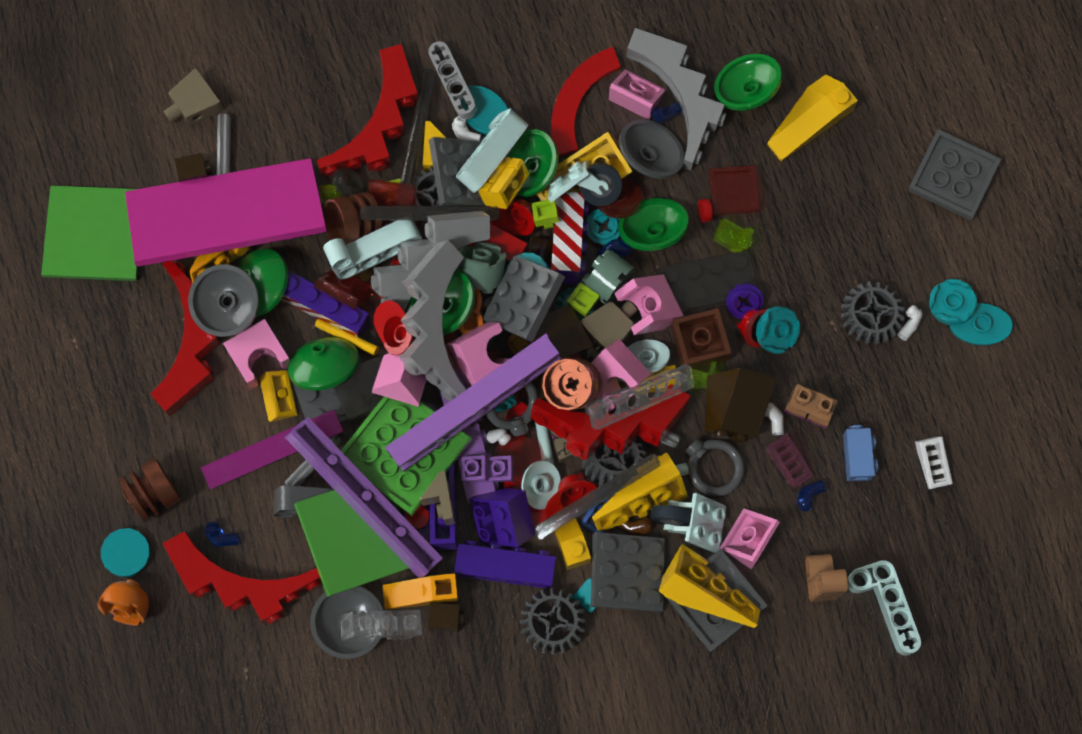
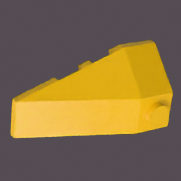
M824 75L807 87L770 138L767 145L782 162L853 112L858 100L844 83Z
M607 132L559 163L552 180L558 176L564 177L569 173L568 169L576 162L582 163L585 160L589 166L597 163L613 166L619 172L621 179L632 173L633 170L624 158L614 135ZM549 184L537 193L541 201L549 200ZM574 185L566 192L581 193L580 186Z
M668 453L656 456L646 463L592 517L598 532L625 524L629 517L638 515L639 518L647 516V511L652 510L653 506L668 505V501L681 502L688 498L681 474Z
M682 544L662 577L659 592L680 605L755 628L758 625L760 609L739 590H732L725 583L724 580L726 578L721 573L716 575L707 567L709 562Z

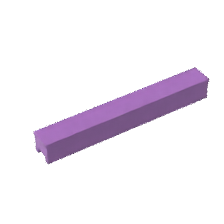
M543 335L385 447L386 451L394 458L403 472L540 376L554 362L562 360L559 352L550 342L548 335Z
M309 417L300 422L285 436L289 443L418 578L427 575L442 559L439 553Z

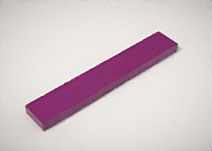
M335 409L311 419L328 438L344 432ZM296 426L202 466L201 470L209 489L217 488L297 453L298 451L285 438Z

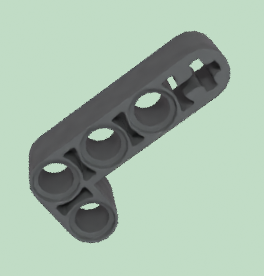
M280 486L274 491L273 516L281 518L295 517L297 515L294 506L296 502L333 491L334 489Z

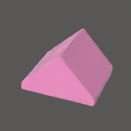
M625 69L611 83L609 100L650 120L666 89Z
M389 353L384 355L371 393L418 407L427 380L426 374L415 376L406 371L403 362L399 359L402 354L392 355Z
M743 508L719 549H722L725 554L752 569L780 522Z

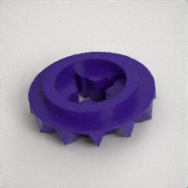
M747 282L742 285L737 284L733 290H729V294L725 298L726 308L733 317L742 319L748 311L760 310L762 308L763 295L756 285H750ZM747 296L750 304L743 302L740 305L741 302L738 297L745 298Z

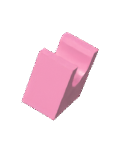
M664 274L634 278L614 293L618 301L629 300L633 302L641 313L642 319L631 327L634 335L664 330L671 325L673 319L684 316Z
M265 319L223 343L251 390L258 386V381L252 373V366L259 357L264 355L275 357L284 370L287 369L290 362Z
M486 322L447 343L466 387H471L511 359L498 358L493 362L487 355L486 348L489 339L494 335L500 334L502 331L500 324L497 322Z
M620 339L606 347L591 362L600 372L602 379V389L598 400L609 412L628 399L627 393L618 384V377L623 379L630 388L634 389L651 375L648 369Z

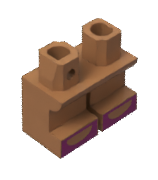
M797 384L792 390L784 412L803 420L808 413L806 421L826 429L838 400Z

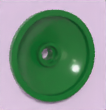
M749 54L741 56L727 64L718 74L714 85L716 97L720 103L725 104L726 108L742 111L757 108L768 102L777 93L782 83V71L778 62L768 55Z
M526 129L505 156L511 159H522L530 174L516 197H529L539 193L550 183L557 170L559 159L557 146L554 140L541 130Z
M652 198L630 206L620 217L618 229L621 239L630 247L642 251H658L674 245L683 238L689 227V218L686 210L679 203L664 198Z
M263 248L249 253L236 266L248 273L257 286L259 308L256 317L267 314L279 303L288 283V268L284 258L274 250Z
M457 268L448 284L443 303V336L459 329L470 316L474 306L475 292L473 284L468 276ZM412 296L408 302V311L418 301Z
M338 337L317 338L307 342L293 354L288 363V374L291 381L302 389L315 391L329 389L341 384L355 372L359 363V355L356 347L345 339Z

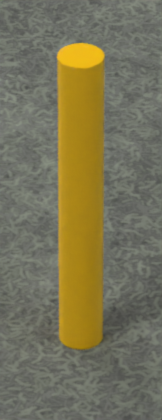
M317 319L315 322V327L335 337L345 339L368 353L377 355L379 352L378 346L322 319Z

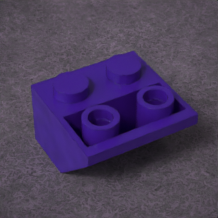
M506 488L470 498L480 543L519 547L535 535L525 490Z

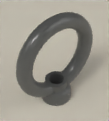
M532 381L524 386L528 393L529 403L522 416L504 420L496 414L494 408L486 413L492 424L498 428L509 430L512 437L526 434L529 431L527 423L531 420L533 403L538 398L537 389Z
M697 438L685 451L689 455V478L693 485L702 493L710 496H724L733 492L742 482L744 461L740 452L732 444L717 439L702 442ZM710 449L723 450L734 461V476L724 486L713 487L707 485L699 477L697 471L698 460Z

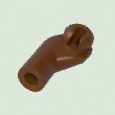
M648 517L634 522L628 519L625 524L618 527L629 535L641 536L651 531L653 522Z

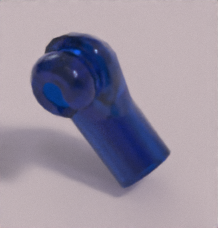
M822 480L805 485L800 489L796 503L801 511H809L812 508L813 496L826 491Z
M216 522L206 524L205 535L215 546L239 545L238 533L225 534Z

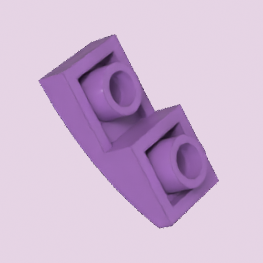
M511 455L461 457L463 482L514 481V457Z

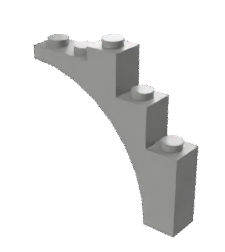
M635 28L627 48L626 57L643 64L656 73L669 86L678 100L685 117L687 129V151L682 168L691 171L693 164H699L702 151H699L701 143L706 144L710 132L715 133L717 126L722 127L726 117V113H723L725 104L704 97L708 84L704 83L706 75L685 68L689 55L686 54V45Z
M483 211L428 216V223L425 224V235L428 239L401 242V249L398 250V260L401 265L374 268V275L371 276V286L378 295L384 297L381 298V303L384 301H394L405 312L411 296L402 282L435 244L449 240L458 249L474 242L489 240L490 216Z
M449 240L436 243L402 282L407 288L409 295L418 301L400 320L406 326V331L416 337V339L399 359L410 374L415 376L426 374V379L436 385L442 391V396L450 402L466 389L458 380L446 352L442 330V311L448 284L464 257Z

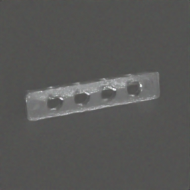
M684 364L673 370H664L648 377L641 384L632 388L627 386L592 401L585 408L586 414L590 416L592 428L599 430L693 388L692 368ZM675 379L674 387L668 390L669 380ZM655 386L656 392L652 398H649L648 392L651 387ZM635 395V404L629 407L628 401L631 396ZM615 404L616 411L613 415L609 416V407Z

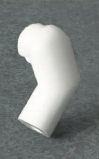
M459 116L455 117L452 129L457 139L480 141L481 134L470 132L466 125V119H462Z
M915 305L907 309L906 315L910 319L897 333L904 341H907L915 332L923 316L922 310L918 309Z
M769 402L764 417L767 416L771 420L772 435H783V414L773 403Z
M503 428L491 430L486 436L490 443H495L498 440L502 446L511 440V436Z

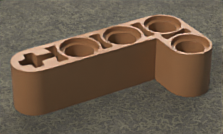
M831 554L806 556L805 566L810 602L836 600L847 592L845 569L834 570Z

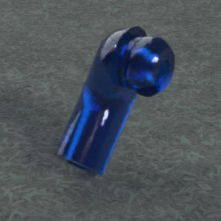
M674 102L665 109L661 107L654 108L651 114L656 123H663L679 114L681 108Z
M613 239L596 254L597 256H602L609 249L617 255L626 256L630 254L632 247L623 240Z

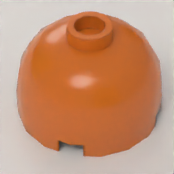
M129 579L109 585L102 593L97 606L104 615H107L108 612L113 614V620L126 625L136 626L139 625L140 621L143 624L149 610V599L146 592L140 587V584Z

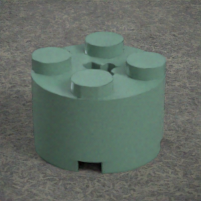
M475 242V246L468 247L466 245L459 248L458 251L464 258L457 269L468 276L474 289H480L483 293L494 292V288L499 286L504 277L506 253H501L499 246L487 242Z
M607 249L602 256L599 255L592 264L594 270L590 274L587 273L581 283L600 295L599 301L607 304L615 298L612 294L627 283L635 267L612 250Z

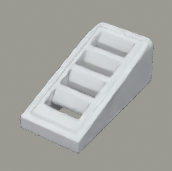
M936 436L915 441L928 489L953 484L943 437ZM935 445V450L926 451V447ZM938 455L939 459L929 461L928 457ZM941 465L940 469H930V466ZM943 473L944 478L933 480L932 476Z

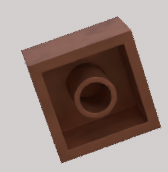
M719 308L672 320L670 328L683 372L729 360L731 350Z

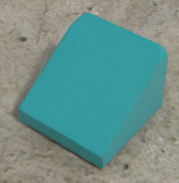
M588 578L574 594L573 599L575 601L579 600L580 605L590 614L596 607H591V578Z

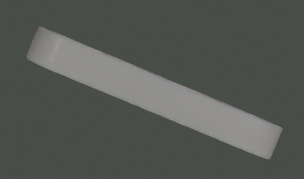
M438 41L433 43L429 47V56L458 116L462 119L474 117L477 112V106L448 46L444 42ZM441 50L445 58V60H443L442 62L439 56L437 55V51ZM446 67L454 68V72L451 75L445 76L442 74ZM455 85L463 86L462 91L458 94L451 93V89ZM463 99L469 108L467 111L463 109L460 102Z

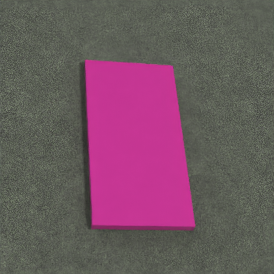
M311 158L125 192L136 267L326 232Z

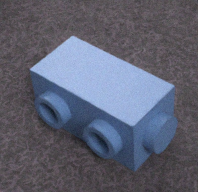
M863 425L850 426L843 434L847 481L872 480L875 473H878L877 459H873V450L876 448L875 435H871V428H864Z

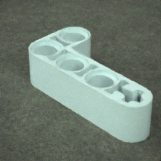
M512 109L499 113L488 126L490 132L459 170L456 178L473 193L478 191L526 130L528 123Z
M404 217L347 245L340 238L330 240L324 245L323 249L339 279H346L397 255L398 250L401 249V242L422 240V237L413 218Z
M879 561L855 569L847 577L848 589L856 594L874 589L895 649L904 656L916 652L921 646V639L893 565L888 561ZM877 568H884L886 570L887 579L878 577L876 573ZM855 575L863 577L865 581L864 586H857L853 581V577ZM886 591H892L896 595L895 602H889L885 598ZM895 614L903 616L905 620L903 626H899L894 622ZM908 628V632L899 635L898 632H902L903 630ZM905 640L912 641L913 645L909 648V646H904L903 642Z

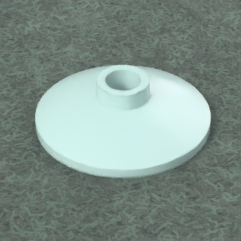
M641 340L627 347L650 373L664 368L670 359L668 347L660 341Z
M548 461L532 463L526 469L522 478L521 488L526 491L529 506L535 509H545L547 501L557 493L558 485L561 481L557 468Z

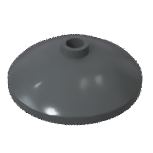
M640 119L629 122L622 129L619 136L620 150L629 165L636 171L648 177L665 179L674 176L681 169L684 163L683 148L675 135L666 127L654 121Z
M221 264L207 268L197 276L190 288L188 297L190 314L194 322L208 334L220 337L239 334L248 328L258 312L259 293L257 286L248 273L236 266ZM230 297L232 304L227 306L226 300Z
M358 586L327 597L326 592L322 594L312 609L310 627L315 642L324 652L339 659H355L366 655L378 644L384 632L385 616L378 599L367 589ZM351 620L353 623L352 627L345 628L343 626L344 621Z

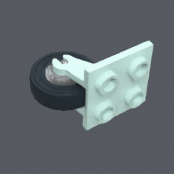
M586 160L582 163L576 162L568 169V174L564 177L558 176L549 183L548 199L550 202H553L574 185H579L581 194L586 201L596 206H606L613 203L619 197L622 191V179L619 172L609 164L597 163L589 166Z
M693 493L692 503L668 501V505L653 506L651 520L664 525L663 530L686 534V542L716 553L722 540L726 506L700 494Z

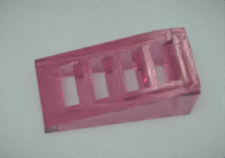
M788 434L767 446L766 451L792 489L813 477L812 472ZM785 445L787 449L778 454L776 450ZM791 453L793 457L783 462L782 458ZM795 461L798 463V465L792 468L791 470L787 469V467ZM802 469L804 473L793 479L792 475Z

